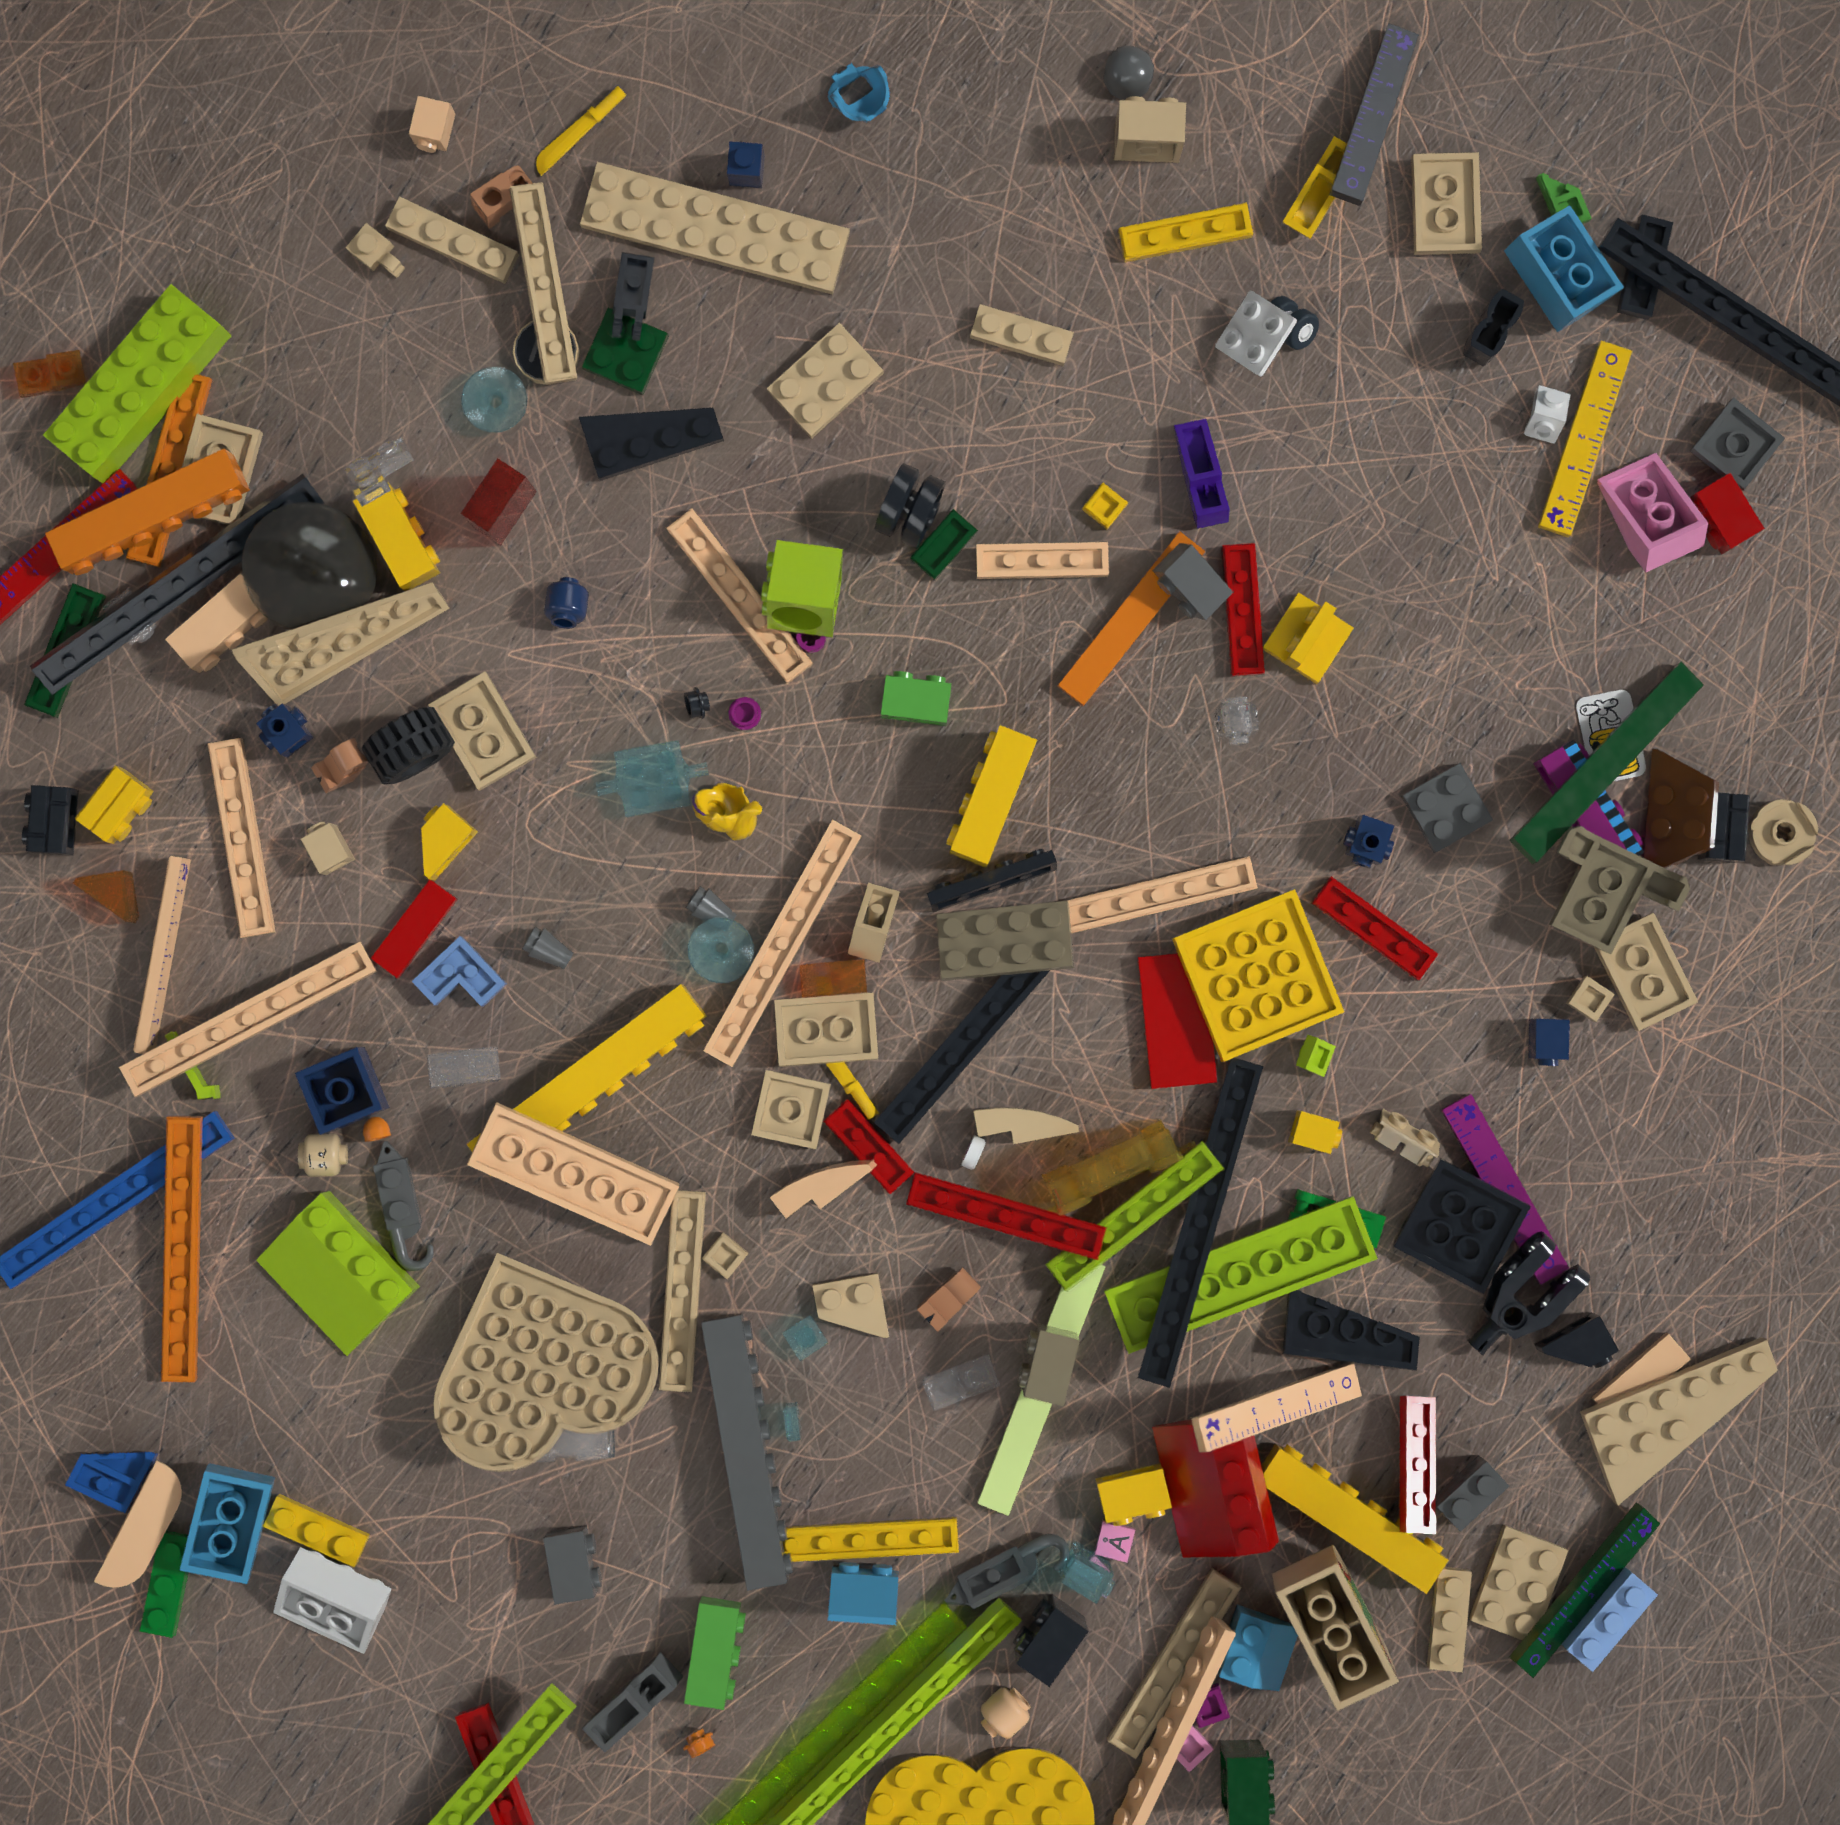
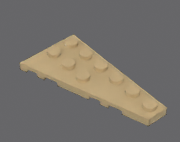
M432 582L232 649V652L242 667L279 706L282 703L286 704L449 609V606Z
M1758 1338L1680 1370L1671 1376L1580 1411L1613 1503L1617 1506L1620 1505L1778 1371L1768 1341L1765 1338Z

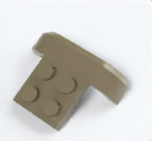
M1577 826L1566 831L1556 851L1559 855L1579 864L1549 925L1604 952L1612 954L1641 895L1668 908L1679 911L1690 891L1687 877L1669 871L1589 832L1582 826Z

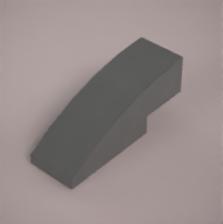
M660 1652L626 1683L582 1729L605 1753L644 1719L654 1706L674 1690L683 1678V1675Z

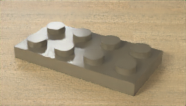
M1068 901L936 914L940 972L943 981L1074 968Z

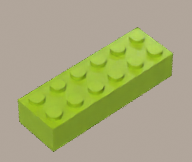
M170 284L43 436L103 484L121 468L164 417L173 400L177 396L180 398L193 382L192 378L202 372L232 335L187 296Z

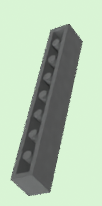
M743 1314L704 1320L701 1324L746 1588L749 1591L787 1584L788 1574L793 1573L791 1554L784 1553L782 1542L783 1540H788L785 1520H779L777 1507L782 1506L779 1486L773 1487L771 1474L776 1473V1465L773 1453L767 1454L765 1440H770V1430L767 1419L761 1420L759 1407L765 1406L762 1387H756L754 1374L759 1373L756 1353L750 1354L748 1341L753 1340L750 1320L744 1321Z

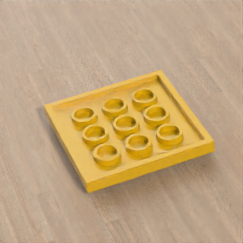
M1295 889L1172 938L1221 1062L1344 1013Z

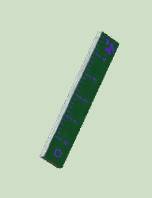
M1637 1502L1509 1656L1532 1678L1537 1675L1660 1525L1643 1506Z

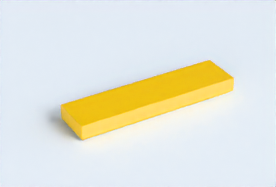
M1247 203L1120 227L1118 234L1125 263L1252 238L1253 230Z

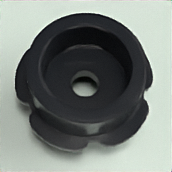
M693 687V691L684 693L685 706L689 717L704 719L705 712L710 711L706 692L700 693L697 687Z

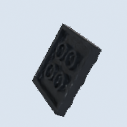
M1439 1158L1393 1246L1484 1294L1531 1205Z

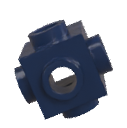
M283 703L279 706L274 704L261 714L262 719L256 723L262 731L258 735L263 743L270 750L276 748L280 755L287 758L314 738L304 726L308 720L296 706L291 709Z
M1366 815L1359 816L1355 827L1349 826L1343 845L1348 847L1345 854L1353 857L1352 863L1366 868H1371L1372 864H1381L1383 859L1388 860L1394 846V841L1390 840L1394 825ZM1366 838L1371 841V848L1366 845Z

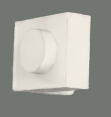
M1539 385L1534 395L1531 417L1525 427L1524 434L1549 443H1555L1566 423L1571 394Z

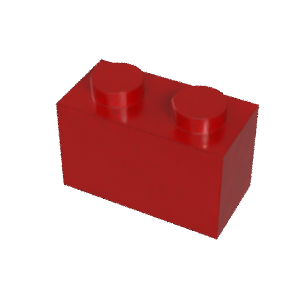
M1731 473L1689 497L1708 522L1706 533L1708 542L1715 550L1718 549L1721 555L1765 529Z

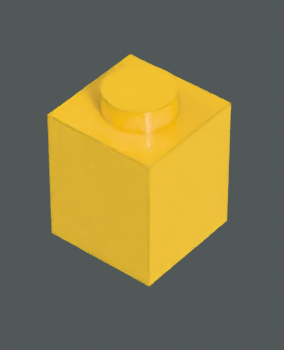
M1297 1110L1288 1142L1331 1154L1332 1149H1337L1341 1141L1342 1130L1338 1129L1340 1122Z

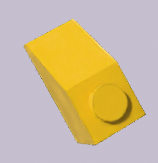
M444 803L440 808L437 805L434 806L423 819L426 823L421 828L424 875L433 881L442 874L478 833L474 827Z

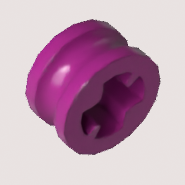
M796 634L799 646L807 653L820 651L826 643V637L821 636L820 639L815 640L814 646H807L808 642L805 641L803 643L802 636L807 634Z

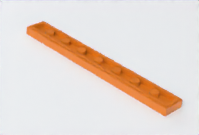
M203 1116L166 1117L161 1382H196Z

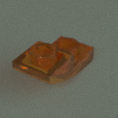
M79 350L46 354L45 359L13 363L20 398L53 393L86 384Z

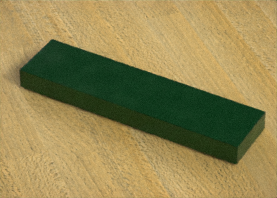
M72 583L44 655L97 619L106 596ZM35 675L24 705L58 718L72 681L52 695Z

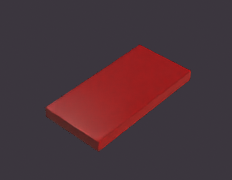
M1178 953L1137 957L1151 1089L1218 1083L1214 1043Z

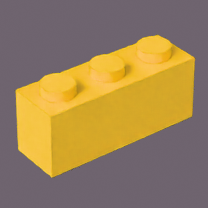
M386 482L353 500L401 589L404 591L411 590L440 574L436 566L440 559L431 544L426 547L420 536L425 534L416 516L410 518L404 507L408 506L409 503L400 487L394 489Z

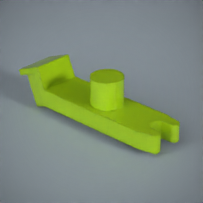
M171 1031L165 1035L167 1041H170L179 1035L176 1031ZM197 1066L185 1072L196 1090L198 1100L221 1098L219 1085L208 1086Z

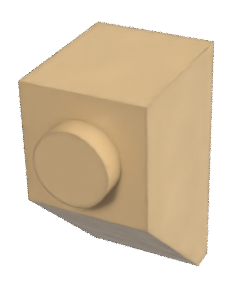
M868 883L854 926L848 954L880 963L900 891Z

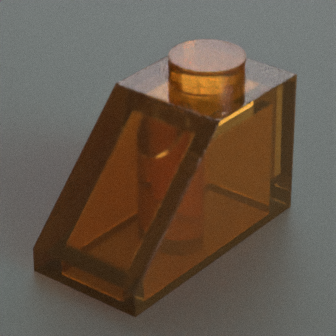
M865 959L799 965L802 998L868 993Z

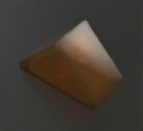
M121 870L78 877L74 880V885L125 922L136 923L139 919L132 872Z

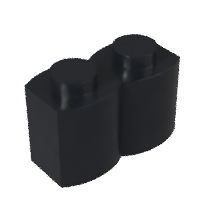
M1505 289L1499 291L1481 314L1479 324L1466 340L1463 356L1483 367L1486 366L1504 346L1508 331L1522 314L1524 300Z

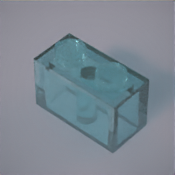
M1075 1541L1069 1551L1067 1563L1059 1570L1061 1582L1097 1604L1101 1596L1107 1598L1115 1584V1580L1112 1579L1114 1573L1110 1561L1095 1555L1092 1550Z

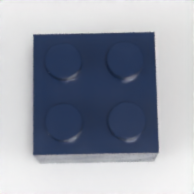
M356 1047L295 1073L320 1135L331 1133L390 1108L365 1047Z

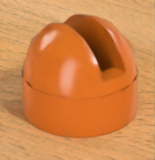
M380 1117L368 1119L363 1126L365 1142L391 1136L388 1123Z

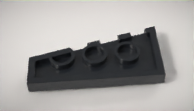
M713 407L579 417L600 481L724 441Z

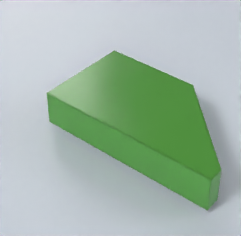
M1544 173L1537 176V182L1551 216L1570 205L1582 224L1592 219L1579 188L1568 183L1565 185L1549 178V175Z

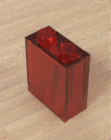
M497 458L460 514L475 530L501 546L537 491L526 476Z

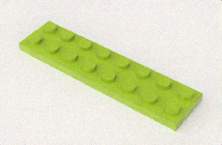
M1349 1196L1307 1212L1299 1217L1289 1219L1211 1249L1186 1332L1377 1260V1255L1354 1196ZM1170 1265L1104 1290L1128 1354L1147 1347Z

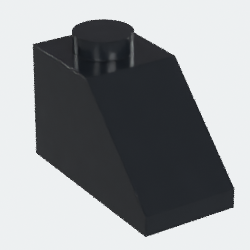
M1592 1312L1534 1344L1538 1351L1546 1355L1588 1367L1594 1366L1595 1368L1608 1364L1613 1360L1612 1355L1619 1352L1601 1317Z

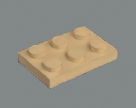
M1479 152L1413 154L1411 157L1414 255L1480 253L1482 250Z
M838 323L767 388V391L812 439L884 374V370L850 333Z
M197 414L182 468L225 448L235 456L249 487L263 432ZM247 492L243 493L242 499L229 505L222 503L212 508L213 512L203 517V519L226 525L232 524L241 516Z
M486 671L428 704L429 707L435 708L455 741L453 748L479 791L537 758Z
M1650 913L1627 924L1612 954L1594 947L1635 1031H1640L1698 1003L1654 913Z
M874 993L774 1000L779 1067L879 1060Z
M1503 1524L1469 1619L1475 1623L1523 1640L1547 1611L1568 1549Z

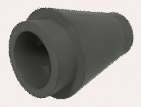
M701 886L698 887L685 907L691 911V916L719 928L721 927L725 931L730 927L737 915L711 889L705 890Z
M534 927L522 950L529 953L528 957L560 967L563 970L574 954L545 928L541 930L537 927Z

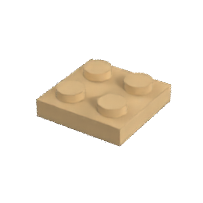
M766 1070L751 1135L817 1149L831 1084Z

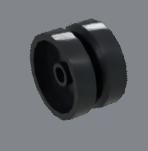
M903 463L886 494L874 530L891 537L897 532L904 520L901 541L917 549L936 517L946 481L930 475L925 478L918 492H916L920 479L919 470Z

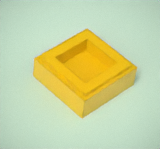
M1102 483L1082 507V510L1108 530L1128 505V502L1105 483Z

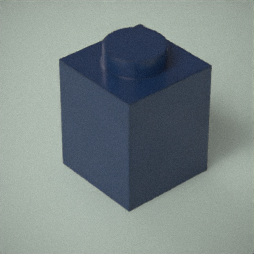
M729 141L727 177L730 186L762 188L765 157L762 144Z
M1529 1019L1528 1058L1538 1059V1065L1559 1066V1059L1569 1060L1570 1020Z

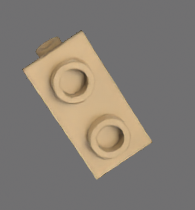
M1382 1109L1380 1123L1376 1122L1370 1131L1374 1135V1140L1393 1151L1402 1142L1405 1146L1400 1151L1401 1156L1419 1167L1422 1165L1428 1167L1434 1156L1436 1158L1439 1156L1440 1143L1437 1141V1138L1425 1129L1418 1130L1411 1126L1408 1120L1397 1112L1390 1113Z

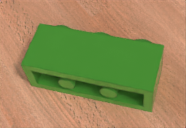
M701 1597L684 1704L724 1710L726 1700H733L736 1680L730 1679L731 1667H738L741 1646H735L736 1634H743L746 1613L740 1612L741 1602Z

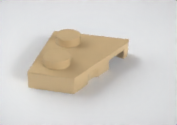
M878 1273L813 1284L819 1319L882 1338L889 1337Z

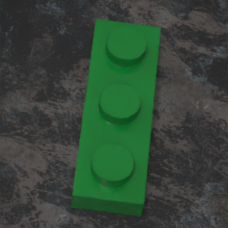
M166 1531L156 1549L140 1632L169 1638L176 1636L189 1573L180 1571L188 1539L186 1534Z

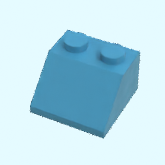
M841 1562L839 1567L833 1566L828 1621L896 1625L899 1571L892 1570V1566L886 1564L872 1565V1569L859 1568V1564L853 1562Z
M1237 1604L1229 1625L1236 1635L1221 1664L1218 1675L1221 1678L1250 1688L1279 1691L1298 1635L1292 1623Z

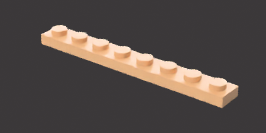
M832 819L703 1050L704 1052L731 1067L734 1066L862 837L860 834Z
M358 942L119 1068L134 1097H138L377 972L362 942Z
M1211 1616L1207 1626L1203 1628L1200 1634V1641L1192 1657L1186 1663L1178 1687L1174 1689L1171 1695V1702L1164 1716L1157 1724V1730L1150 1746L1144 1751L1142 1763L1135 1777L1129 1783L1128 1792L1121 1807L1115 1812L1112 1825L1146 1824L1236 1635L1223 1620Z

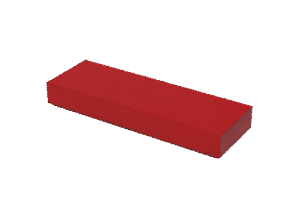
M429 880L370 959L394 977L400 978L458 899L435 881Z
M849 1099L843 1102L823 1121L859 1161L874 1160L877 1166L870 1173L889 1194L893 1193L914 1173L913 1169Z

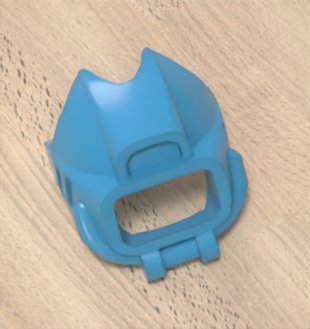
M850 63L846 66L847 69L838 75L835 73L831 76L834 83L828 91V99L832 106L837 108L847 118L868 123L887 108L890 95L887 75L880 65L855 68ZM865 77L872 91L857 102L847 105L841 97L839 90L857 78Z

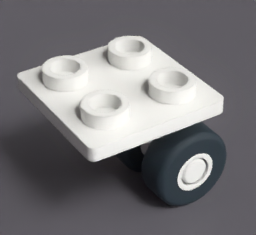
M1249 291L1215 347L1261 377L1283 343L1295 350L1307 347L1317 335L1319 320L1315 314L1307 309H1298L1297 303L1286 296H1279L1269 302L1255 292Z

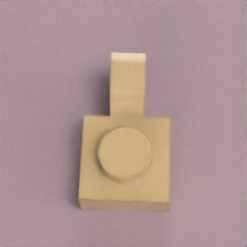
M367 223L346 246L348 252L372 271L380 264L398 278L405 269L401 262L389 253L394 247L393 244Z

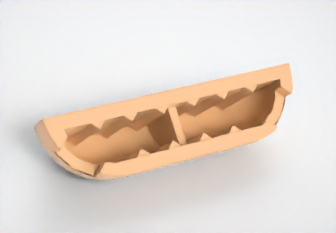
M156 1460L105 1556L106 1559L96 1575L95 1583L106 1587H123L136 1581L145 1572L181 1501L182 1488L180 1480L168 1465Z

